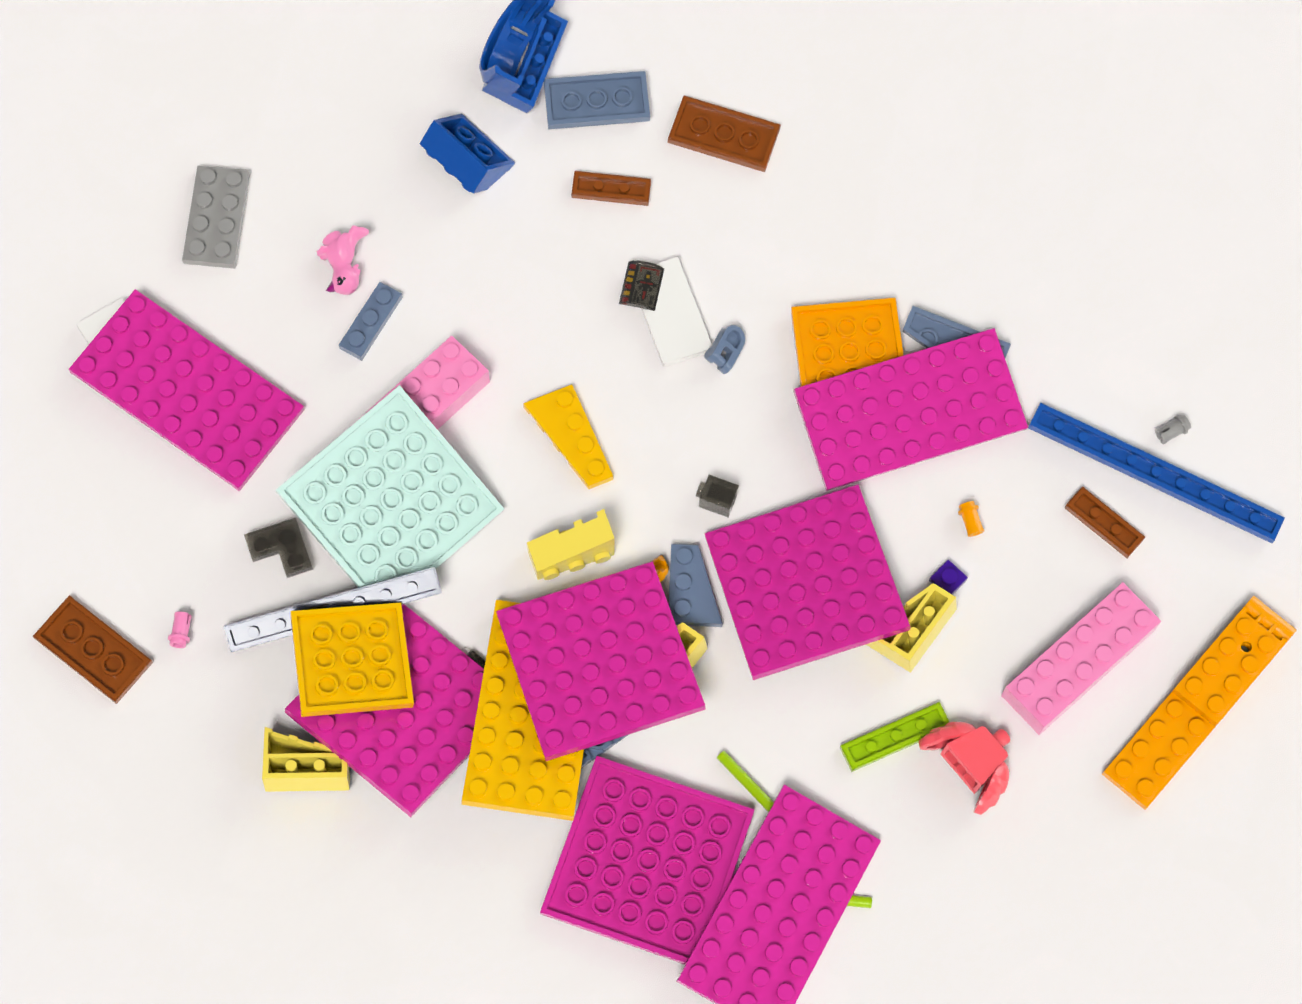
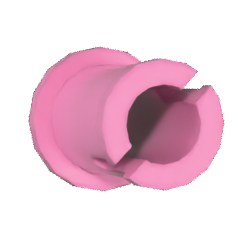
M181 611L174 613L172 633L168 635L170 646L185 648L186 644L190 642L188 632L192 619L191 614Z

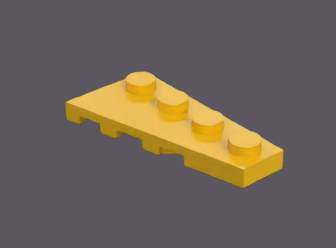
M572 384L523 403L524 409L534 418L543 433H546L558 452H561L570 467L588 489L613 480V474Z

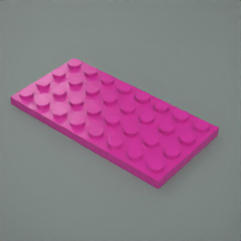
M136 289L69 368L70 373L238 491H241L305 410L302 404Z
M995 328L793 390L826 491L1014 434L1028 428Z
M783 785L676 982L714 1004H795L881 840L790 787Z

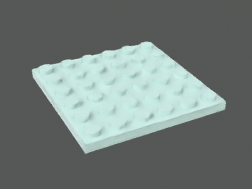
M400 385L275 490L357 587L435 566V568L439 567L504 510L502 505Z

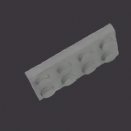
M197 165L182 257L183 264L236 268L250 178L249 170Z

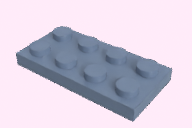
M645 71L544 80L548 130L650 121Z

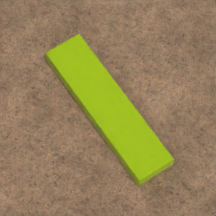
M940 702L842 744L840 749L851 772L919 743V740L929 734L931 729L943 727L949 723V720Z

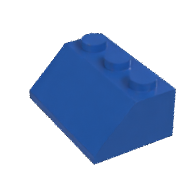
M463 114L433 120L419 143L431 158L436 159L444 166V170L448 174L457 178L462 183L463 188L473 194L489 189L515 164L507 154Z

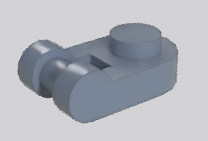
M736 325L722 328L713 345L704 355V358L710 363L714 362L717 365V369L723 374L728 373L732 369L744 347L745 335L742 329ZM723 350L727 353L725 357L721 355Z

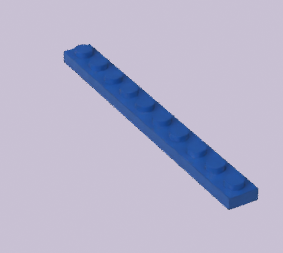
M1043 403L1039 404L1028 427L1030 430L1272 544L1285 517Z

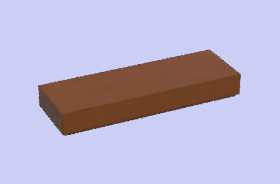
M574 171L571 197L648 206L651 179Z
M1083 486L1065 506L1068 512L1127 559L1145 539L1143 534Z

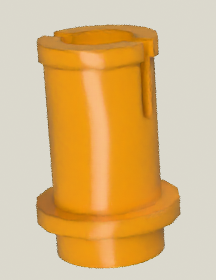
M974 501L959 505L958 515H962L968 537L977 536L985 532L977 512L979 506L975 505Z

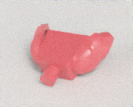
M949 722L943 727L931 729L929 734L919 740L920 750L943 749L940 753L974 794L984 785L975 805L974 813L982 815L990 807L995 806L1000 795L1005 793L1009 781V768L1004 762L1008 757V753L1003 747L1010 742V737L1005 730L999 729L994 734H991L984 726L976 729L969 723Z

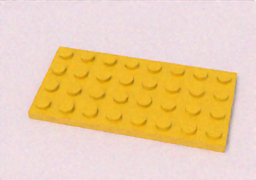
M496 600L461 805L573 821L584 749L545 761L496 613L498 610L520 603Z

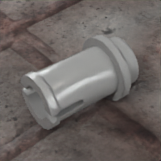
M1176 415L1174 420L1155 429V433L1158 439L1162 438L1160 442L1166 444L1169 440L1182 433L1187 434L1188 430L1191 429V424L1185 415Z

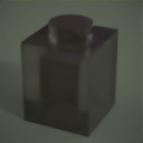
M708 475L706 483L701 481L696 493V497H699V507L729 518L738 495L739 485Z

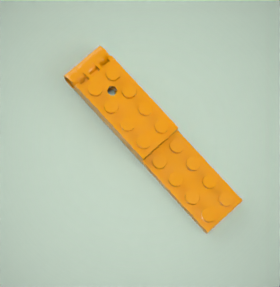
M1253 596L1111 762L1102 775L1146 810L1297 629L1256 596ZM1241 646L1247 647L1248 652H1244Z

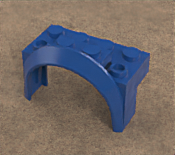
M513 0L495 24L481 55L479 69L484 82L482 91L525 113H528L535 105L568 23L567 20L549 11L553 7L555 0ZM514 26L524 31L525 33H527L528 36H525L513 30L511 27ZM528 42H529V46H528V48H527V51H526V53H525V56H524V58H523V61H522V63H521V66H520V68H519V70H518L517 75L515 76V73H516V70H517V68H518V65H519V62H520V60H521V57H522V55H523V53H524V51H525V49H526V46H527V44H528Z

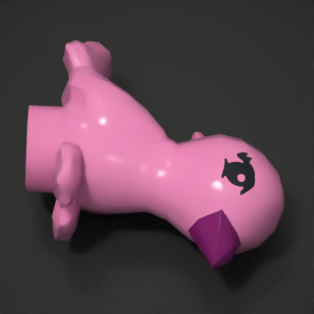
M353 225L348 233L341 234L340 231H334L323 239L322 243L324 246H321L316 251L317 255L320 256L321 260H328L333 268L332 281L326 291L330 293L337 292L343 295H350L356 291L359 285L361 270L358 269L359 264L352 267L351 263L354 257L355 246L360 239L369 234L368 229Z

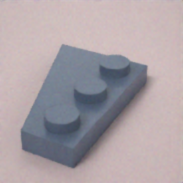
M671 544L669 607L675 624L679 625L683 622L687 626L722 627V620L699 546Z

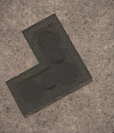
M296 518L244 534L253 562L279 554L287 578L313 570Z

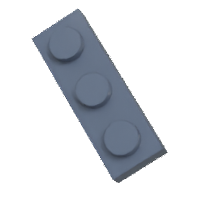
M379 282L341 340L339 349L362 361L402 300V293Z

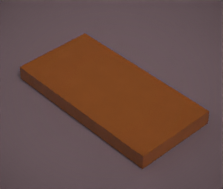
M684 95L670 131L668 143L765 172L781 125Z
M70 595L33 635L36 641L115 704L123 698L153 663L151 659Z

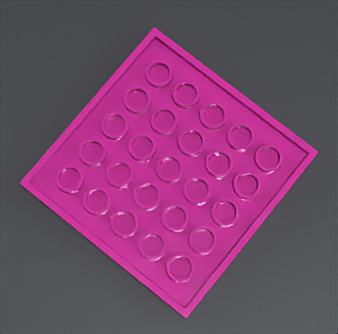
M859 485L704 533L753 680L910 630L909 621Z
M653 561L496 611L545 761L706 710Z
M402 604L414 700L413 708L301 717L298 695L285 708V713L330 749L331 752L338 755L341 760L343 759L347 762L349 767L411 818L469 757L484 669L405 604Z
M596 756L540 914L686 964L732 879L755 810Z

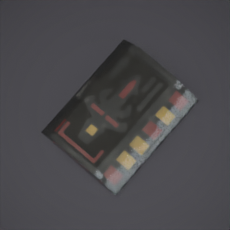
M639 260L629 261L619 304L655 311L664 268L654 263Z

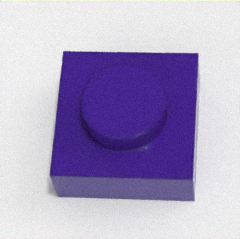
M947 560L930 577L929 582L936 584L953 595L967 581L968 577L951 561Z

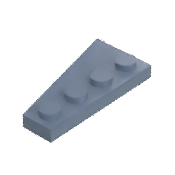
M912 306L903 328L905 334L926 349L980 333V331ZM998 339L1006 358L1011 344Z

